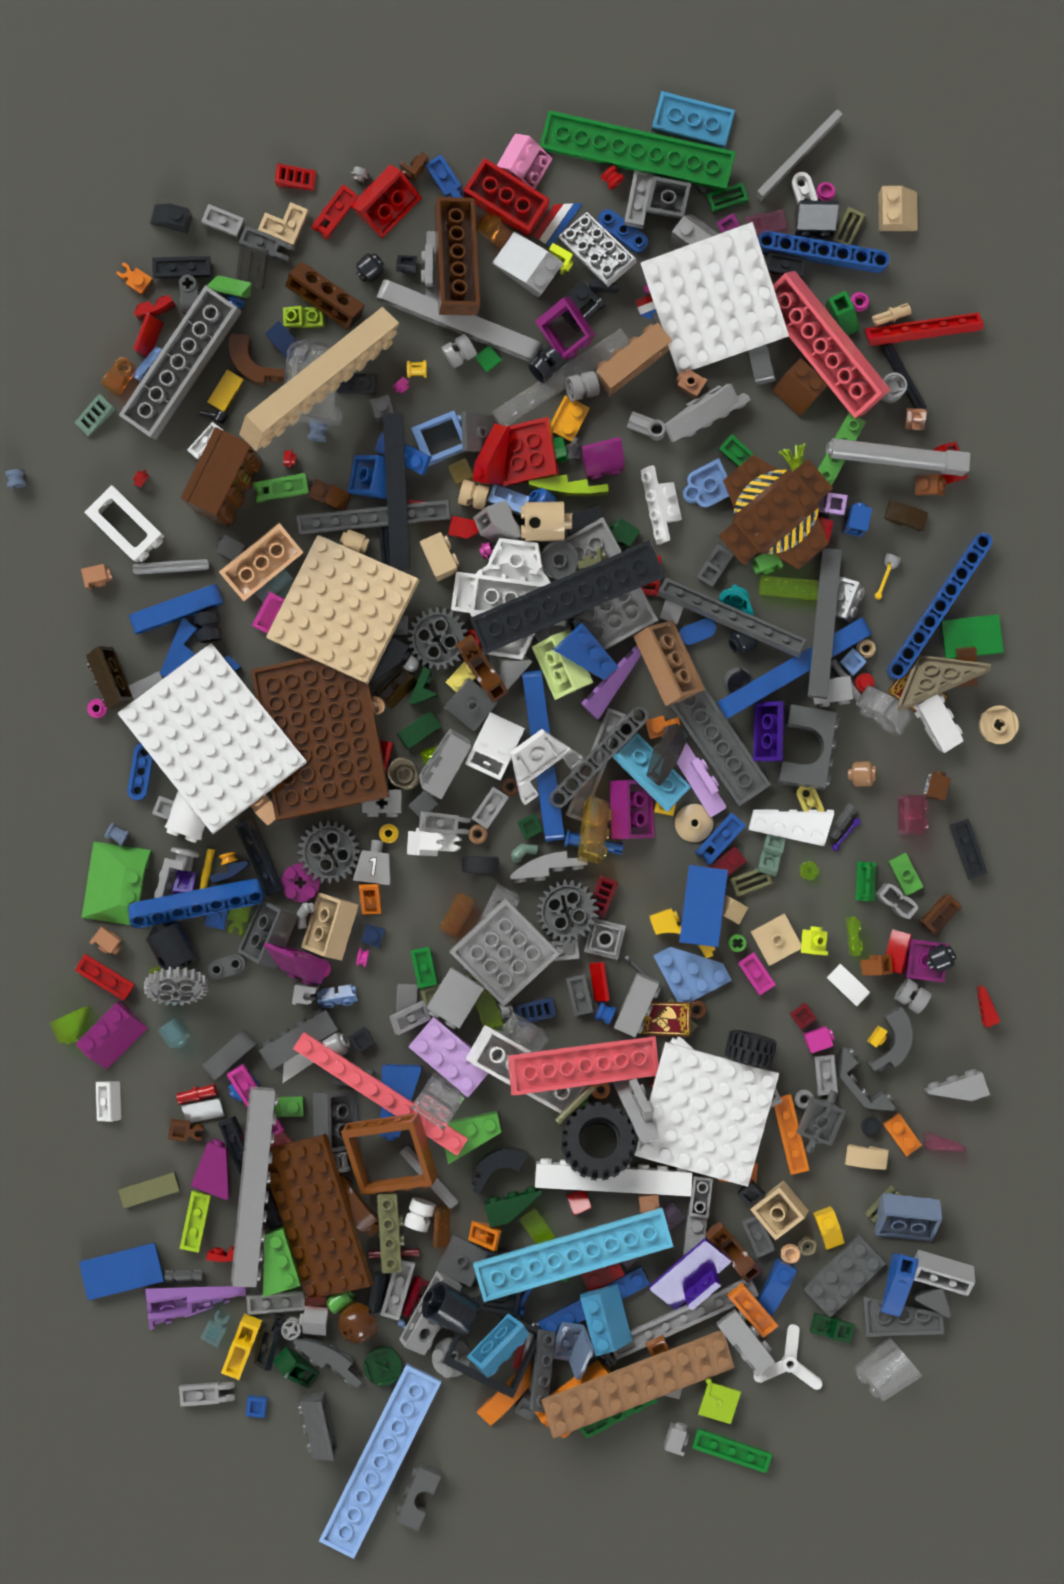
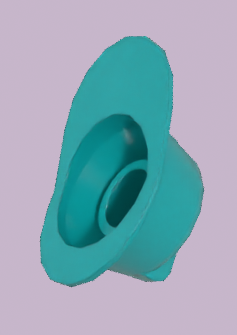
M734 584L731 588L720 593L719 601L754 616L750 595L746 589Z

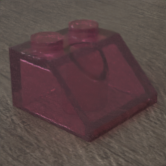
M925 795L898 796L899 834H925V830H928V819H925V811L928 810V800L925 799Z

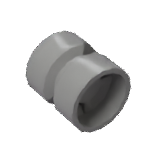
M465 333L455 338V343L449 342L441 347L453 369L462 365L463 360H470L477 355L475 348Z
M594 371L582 373L580 376H568L565 379L566 392L572 402L582 400L584 396L590 398L599 395V381Z
M890 373L885 376L883 381L891 391L881 400L885 403H895L901 398L907 389V381L900 373Z
M907 978L899 987L894 999L903 1005L908 1004L910 1010L919 1014L929 1002L932 994L923 987L918 988L917 983Z

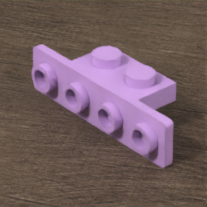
M687 743L670 752L708 815L713 817L724 810L726 805L717 792L719 791L717 789L719 784L714 776H709L706 771L709 768L705 761L696 758Z

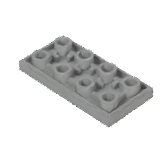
M588 212L583 214L558 236L559 240L607 287L637 263L636 258Z

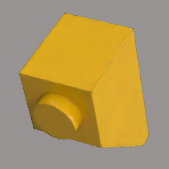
M829 1206L813 1212L826 1250L844 1244L842 1231L832 1207Z

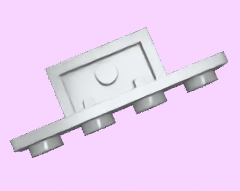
M652 465L641 470V479L645 489V498L648 503L656 544L660 545L670 541L667 523L682 520L674 482L658 484L655 467Z

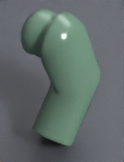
M520 844L512 851L511 860L514 863H520L526 854L537 855L538 845Z

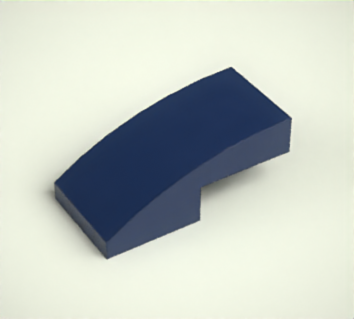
M280 321L265 333L266 337L291 365L295 364L306 354V351Z
M250 861L228 864L229 872L210 875L211 883L223 881L239 874L250 865Z

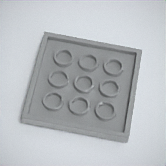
M507 898L499 903L450 950V953L503 1006L560 955V952Z

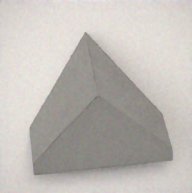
M489 655L493 669L503 681L507 690L532 663L526 656L522 660Z

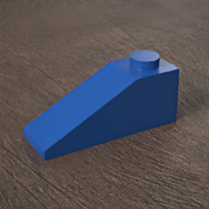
M777 1257L757 1298L771 1316L789 1289L797 1272L794 1265L788 1264Z

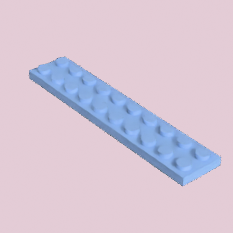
M408 1363L406 1364L319 1542L354 1559L442 1380Z

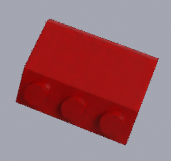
M390 164L350 206L380 238H383L422 197L404 173Z

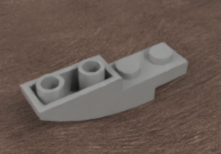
M567 851L544 855L517 869L510 875V879H515V883L526 882V878L534 877V881L546 880L545 876H549V868H552L553 872L564 871V867L572 866V870L584 869L583 865H587V857L567 859Z
M693 1176L684 1233L683 1255L687 1254L705 1238L713 1184L712 1178Z

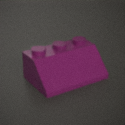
M636 780L610 781L611 839L655 838L653 797Z
M118 1001L75 1045L88 1058L103 1068L108 1069L148 1027L122 1001Z

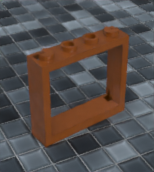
M419 1113L350 1122L341 1131L361 1195H375L379 1192L392 1193L401 1189L408 1191L416 1187L428 1188L434 1184L438 1177ZM409 1129L423 1174L369 1181L356 1137Z

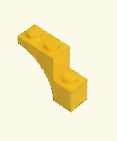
M672 908L649 916L656 935L661 933L680 934L681 925H677V922H680L677 912H673ZM698 945L705 958L714 956L712 953L715 950L714 947Z

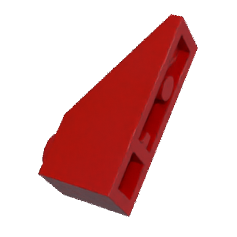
M493 425L475 460L473 481L503 485L510 426Z

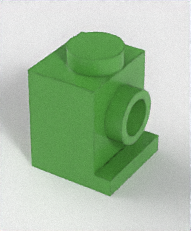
M761 554L754 557L751 564L755 574L764 573V575L775 571L774 567L777 570L783 567L781 559L774 554Z

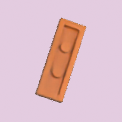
M743 1282L727 1294L728 1298L763 1338L778 1327L774 1318Z

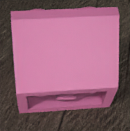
M515 134L497 166L533 189H536L553 158L530 136Z

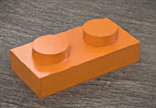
M900 1113L895 1114L883 1123L906 1157L922 1146Z

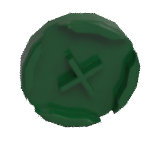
M378 1346L372 1349L367 1354L363 1365L367 1379L378 1386H389L396 1382L403 1367L399 1353L388 1346Z

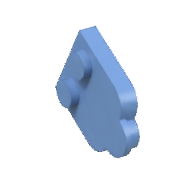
M719 458L689 474L687 478L688 486L683 491V497L688 503H697L703 508H708L729 497L723 483L727 474Z

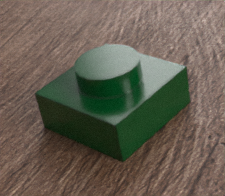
M535 814L517 822L525 839L543 831Z

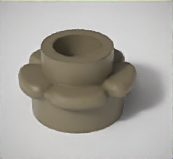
M806 1236L798 1242V1248L802 1255L807 1256L815 1253L817 1243L814 1239Z

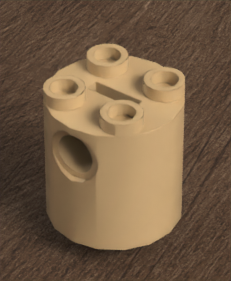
M525 502V506H521V519H525V525H521V538H525L527 542L564 541L565 529H572V513H564V502ZM532 517L540 519L538 526L534 527L529 524Z

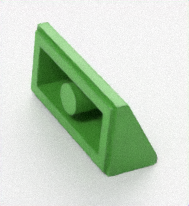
M216 276L207 287L216 292L249 298L252 283L224 276Z

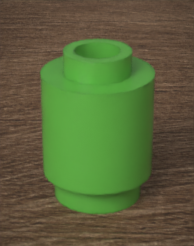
M354 1290L332 1294L328 1297L329 1299L326 1301V1304L336 1314L355 1301L354 1296L356 1294Z

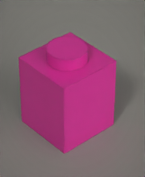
M826 1026L803 1033L810 1053L832 1047V1041L835 1040L832 1030H828Z

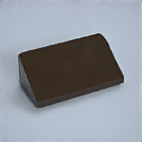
M401 666L375 693L390 709H393L416 686L417 680Z

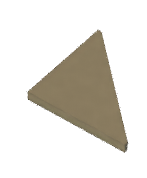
M918 655L901 694L897 711H902L991 671V664Z

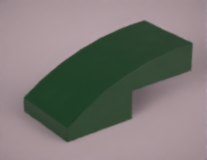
M430 710L400 731L397 736L407 750H409L438 730L441 724Z
M814 1312L810 1332L830 1337L836 1341L851 1343L855 1324Z

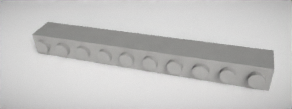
M250 1087L231 1274V1283L235 1287H256L257 1281H260L261 1269H258V1264L262 1262L263 1250H260V1243L264 1242L265 1230H262V1223H266L267 1211H264V1203H268L269 1192L266 1191V1183H270L268 1164L272 1163V1152L269 1151L270 1144L274 1143V1133L271 1130L272 1125L276 1123V1113H273L274 1105L278 1103V1094L275 1093L274 1088Z

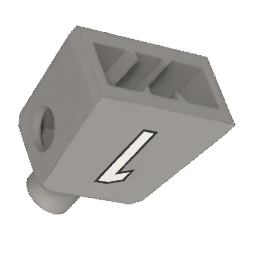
M372 840L371 851L362 850L353 877L354 881L391 885V858L389 853H382L383 841Z

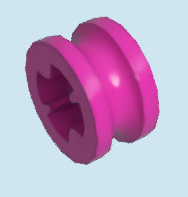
M361 948L359 949L356 965L362 964L363 967H366L369 950L363 951Z

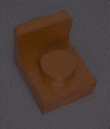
M421 152L419 156L416 155L410 164L411 167L401 161L399 164L400 170L407 179L412 178L417 181L426 168L425 164L429 162V158L425 153Z

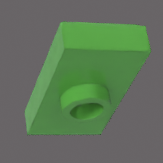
M906 853L888 861L905 896L923 888Z

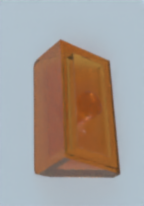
M436 1206L434 1212L433 1247L440 1248L449 1244L450 1209L447 1206Z

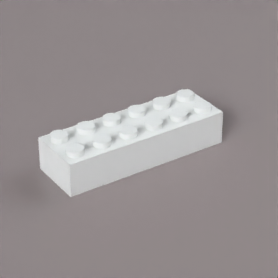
M485 1025L467 1055L466 1060L510 1085L508 1055L532 1051ZM587 1085L529 1093L527 1095L561 1114Z

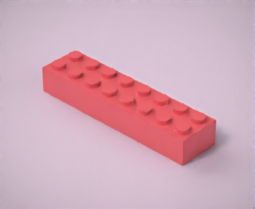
M796 271L785 273L773 286L790 339L854 418L865 415L891 389Z

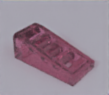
M924 1132L923 1146L927 1150L966 1151V1147L961 1143Z

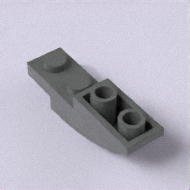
M299 1335L294 1339V1348L301 1354L305 1353L314 1366L323 1368L328 1363L329 1368L336 1374L339 1372L349 1386L358 1388L362 1383L364 1377L351 1367L354 1358L345 1351L326 1341L309 1336Z

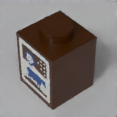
M940 771L929 773L923 796L945 801L951 778L946 777V773Z

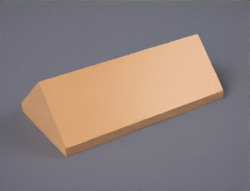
M278 523L220 570L219 573L240 598L245 601L304 552L281 524Z

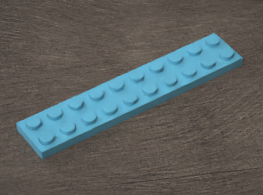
M658 1208L474 1262L473 1266L483 1301L487 1302L673 1247L663 1208Z

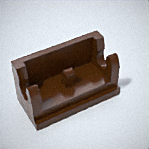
M945 893L919 922L936 936L962 906L949 893Z

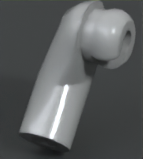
M305 902L297 911V929L307 928L306 916L308 913L315 911L313 903Z

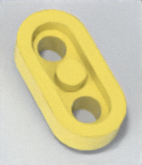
M798 787L796 796L803 812H809L811 808H816L817 812H824V807L816 789ZM804 790L809 791L808 797L803 796Z

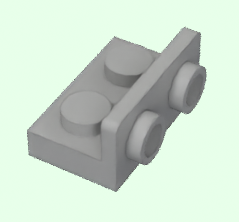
M839 576L836 617L842 618L849 623L855 618L858 611V603L864 597V586L860 582Z

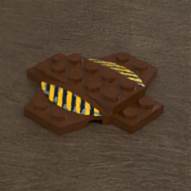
M752 455L723 480L733 504L734 512L733 523L718 536L742 565L746 564L757 553L774 554L796 569H800L828 545L817 515L819 500L829 493L833 487L809 459L804 461L794 471L778 470L757 456Z

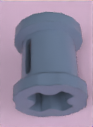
M111 823L104 838H110L122 847L127 841L130 831H124L116 827L115 823Z

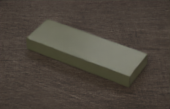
M172 1172L120 1188L118 1192L123 1208H127L180 1191V1186L176 1173Z

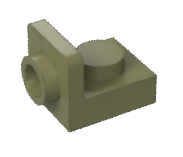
M600 546L596 547L597 559H594V556L583 557V560L578 561L579 569L582 570L607 559L606 551H603Z

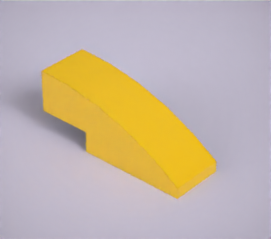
M244 1313L223 1366L222 1374L237 1380L240 1379L263 1320Z

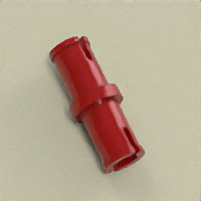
M214 1083L200 1088L198 1086L193 1087L192 1090L177 1093L176 1097L178 1104L182 1105L192 1101L200 1102L204 1098L217 1096L218 1091Z

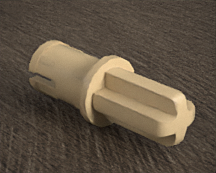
M908 303L894 308L889 307L888 311L872 317L873 324L878 326L889 321L894 323L899 318L911 315V308Z

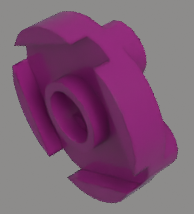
M303 863L294 864L287 868L281 879L284 887L282 890L286 897L295 902L309 901L316 895L321 885L319 877L313 881V874L306 876L308 869L301 870L304 865ZM299 877L306 881V885H303L302 888L296 885Z

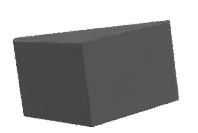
M931 1286L912 1293L911 1296L916 1301L950 1318L951 1313L944 1289Z

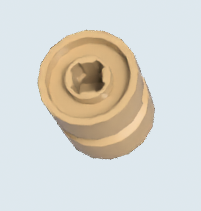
M464 479L458 504L464 506L472 504L473 508L483 510L487 504L490 486L483 484L476 486L475 482Z

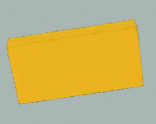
M227 369L207 401L208 404L226 412L242 386L244 379Z

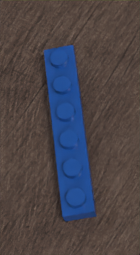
M639 1266L604 1287L618 1284L621 1299H624L650 1285V1282L642 1267ZM579 1298L540 1319L538 1324L541 1329L554 1331L555 1335H557L562 1322L578 1324L585 1320L581 1299Z

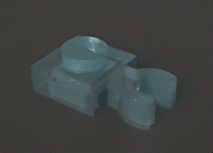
M218 1309L214 1315L215 1322L212 1320L208 1321L200 1339L215 1347H218L227 1329L222 1325L227 1323L230 1318L228 1313L225 1319H221L219 1317L221 1309Z

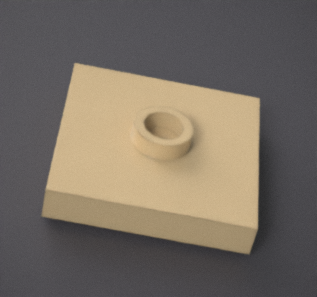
M785 913L750 931L768 966L801 949V943Z

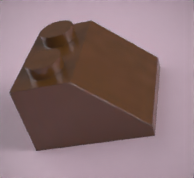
M800 358L774 387L772 392L800 417L823 393L828 385L815 370Z

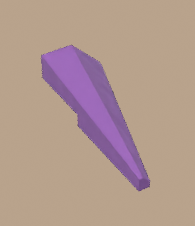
M637 644L617 664L618 668L603 680L581 703L587 709L586 711L597 721L642 655Z
M235 1286L145 1289L149 1330L155 1329V1325L162 1322L169 1324L172 1323L174 1318L181 1316L186 1318L212 1309L213 1304L222 1301L225 1304L229 1303L230 1298L236 1296L246 1297L245 1287Z

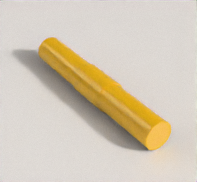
M207 848L199 889H204L208 886L215 852L213 849Z

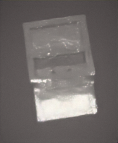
M434 1072L411 1108L444 1130L463 1102L465 1095L449 1081Z

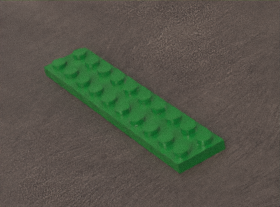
M550 110L548 111L540 142V147L544 151L610 166L615 165L619 168L727 191L736 154L735 151Z

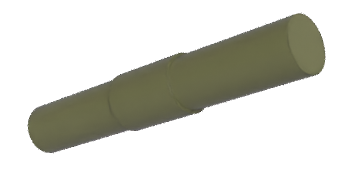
M588 1085L562 1111L555 1121L561 1125L596 1088L593 1085Z

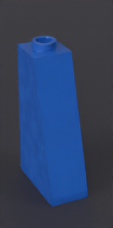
M383 1064L381 1082L412 1101L422 1065ZM381 1107L380 1118L395 1116ZM402 1130L380 1133V1137H384L385 1140H396V1137H400Z

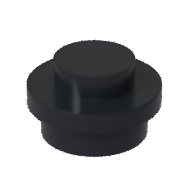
M867 1117L862 1121L861 1130L866 1136L873 1137L880 1132L881 1125L876 1118Z

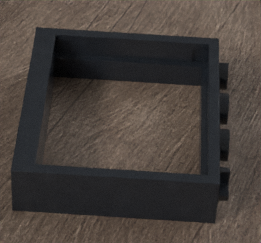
M478 1295L477 1298L472 1297L479 1304L480 1296ZM487 1311L501 1319H503L507 1315L503 1313ZM512 1315L526 1327L529 1333L533 1334V1337L510 1387L490 1377L487 1378L482 1373L450 1358L461 1334H454L441 1363L513 1398L536 1350L537 1332L540 1326L533 1322L527 1324L522 1321L523 1317Z

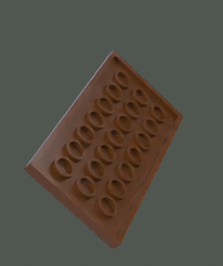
M327 1133L270 1147L269 1152H272V1163L268 1164V1172H270L269 1184L283 1222L282 1225L285 1227L286 1235L290 1242L298 1273L301 1277V1286L305 1299L308 1300L372 1286L374 1283Z

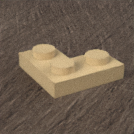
M290 202L283 220L265 213L258 230L295 246L309 211Z

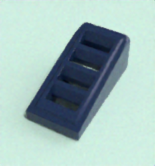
M552 997L514 1005L519 1025L556 1017ZM544 1003L548 1004L549 1014L545 1013ZM539 1004L542 1013L540 1016H538L536 1005ZM530 1006L533 1008L534 1017H530L528 1008ZM521 1008H525L527 1019H523Z

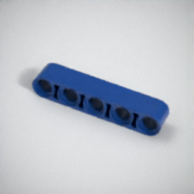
M214 584L129 615V619L134 633L141 634L222 605L224 601L218 584Z

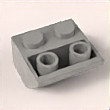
M506 500L484 508L473 517L480 535L495 543L498 542L499 538L516 540L521 537L520 527L515 522L513 510Z

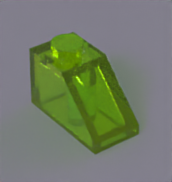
M90 1005L50 1022L59 1044L66 1042V1045L77 1041L76 1036L82 1034L91 1010Z

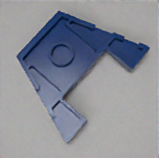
M185 618L180 622L160 674L164 678L196 655L185 644L198 629ZM227 655L224 658L234 672L241 668L230 656Z

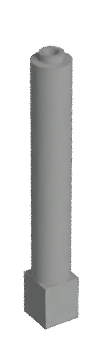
M832 438L826 445V453L829 454V458L940 471V474L963 476L969 472V452L953 450L942 452Z

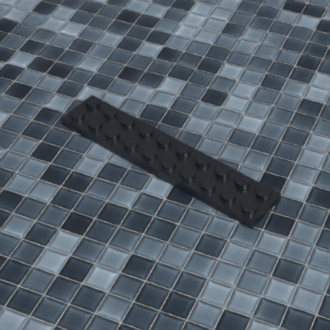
M648 540L473 616L470 620L484 654H488L660 580L665 575L651 541Z

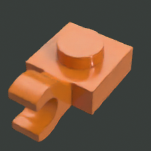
M660 716L646 721L650 739L668 735L667 729L680 726L679 718L665 721L664 716Z

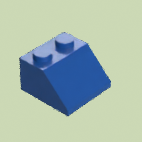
M354 455L347 493L374 499H387L385 457L380 455Z

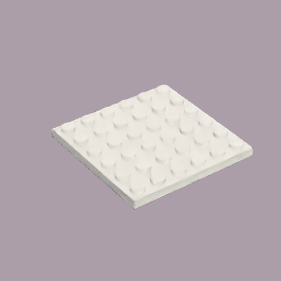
M753 222L641 262L662 328L672 340L669 349L678 375L681 371L686 372L687 368L693 370L789 336Z
M665 1042L649 1099L654 1108L652 1121L657 1129L659 1138L645 1144H641L638 1139L634 1155L748 1187L779 1073Z

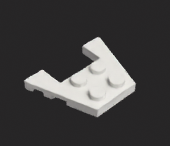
M543 729L510 752L520 799L523 804L526 805L539 795L530 783L539 774L561 758H563L571 771L584 759L582 755Z

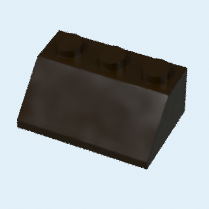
M98 646L86 655L88 660L87 666L94 674V683L100 690L102 703L107 709H117L134 701L114 647Z

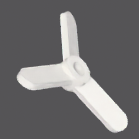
M791 1324L787 1329L785 1356L781 1361L772 1364L758 1377L754 1374L756 1382L762 1383L782 1373L792 1372L813 1389L817 1390L822 1387V1380L797 1361L800 1332L797 1325ZM788 1361H793L791 1366H787Z

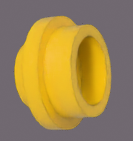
M385 824L379 831V836L385 843L396 841L399 835L397 827L393 824ZM386 830L392 831L391 837L385 835Z

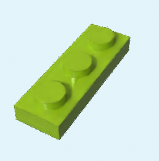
M196 1190L191 1191L180 1249L200 1252L212 1194Z

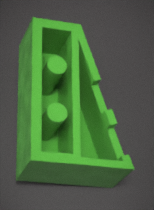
M283 1226L268 1230L265 1233L263 1297L298 1287L302 1283L290 1242Z

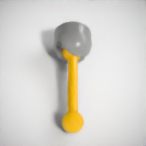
M889 553L886 554L884 563L887 570L878 592L875 593L877 600L882 598V591L890 570L899 565L900 557Z

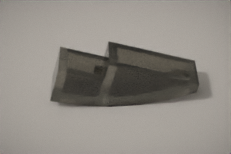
M677 723L665 726L661 742L654 745L646 776L658 786L663 784L673 770L688 738V733Z

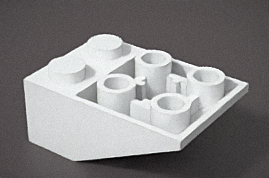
M490 712L465 765L501 781L511 760L510 752L517 747L525 728Z

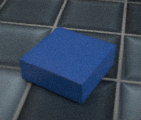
M248 1395L246 1416L265 1418L268 1397Z

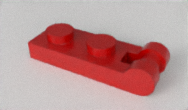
M343 184L314 221L311 228L316 232L322 233V237L328 240L352 208L350 205L359 195ZM325 220L330 223L327 228L322 225Z

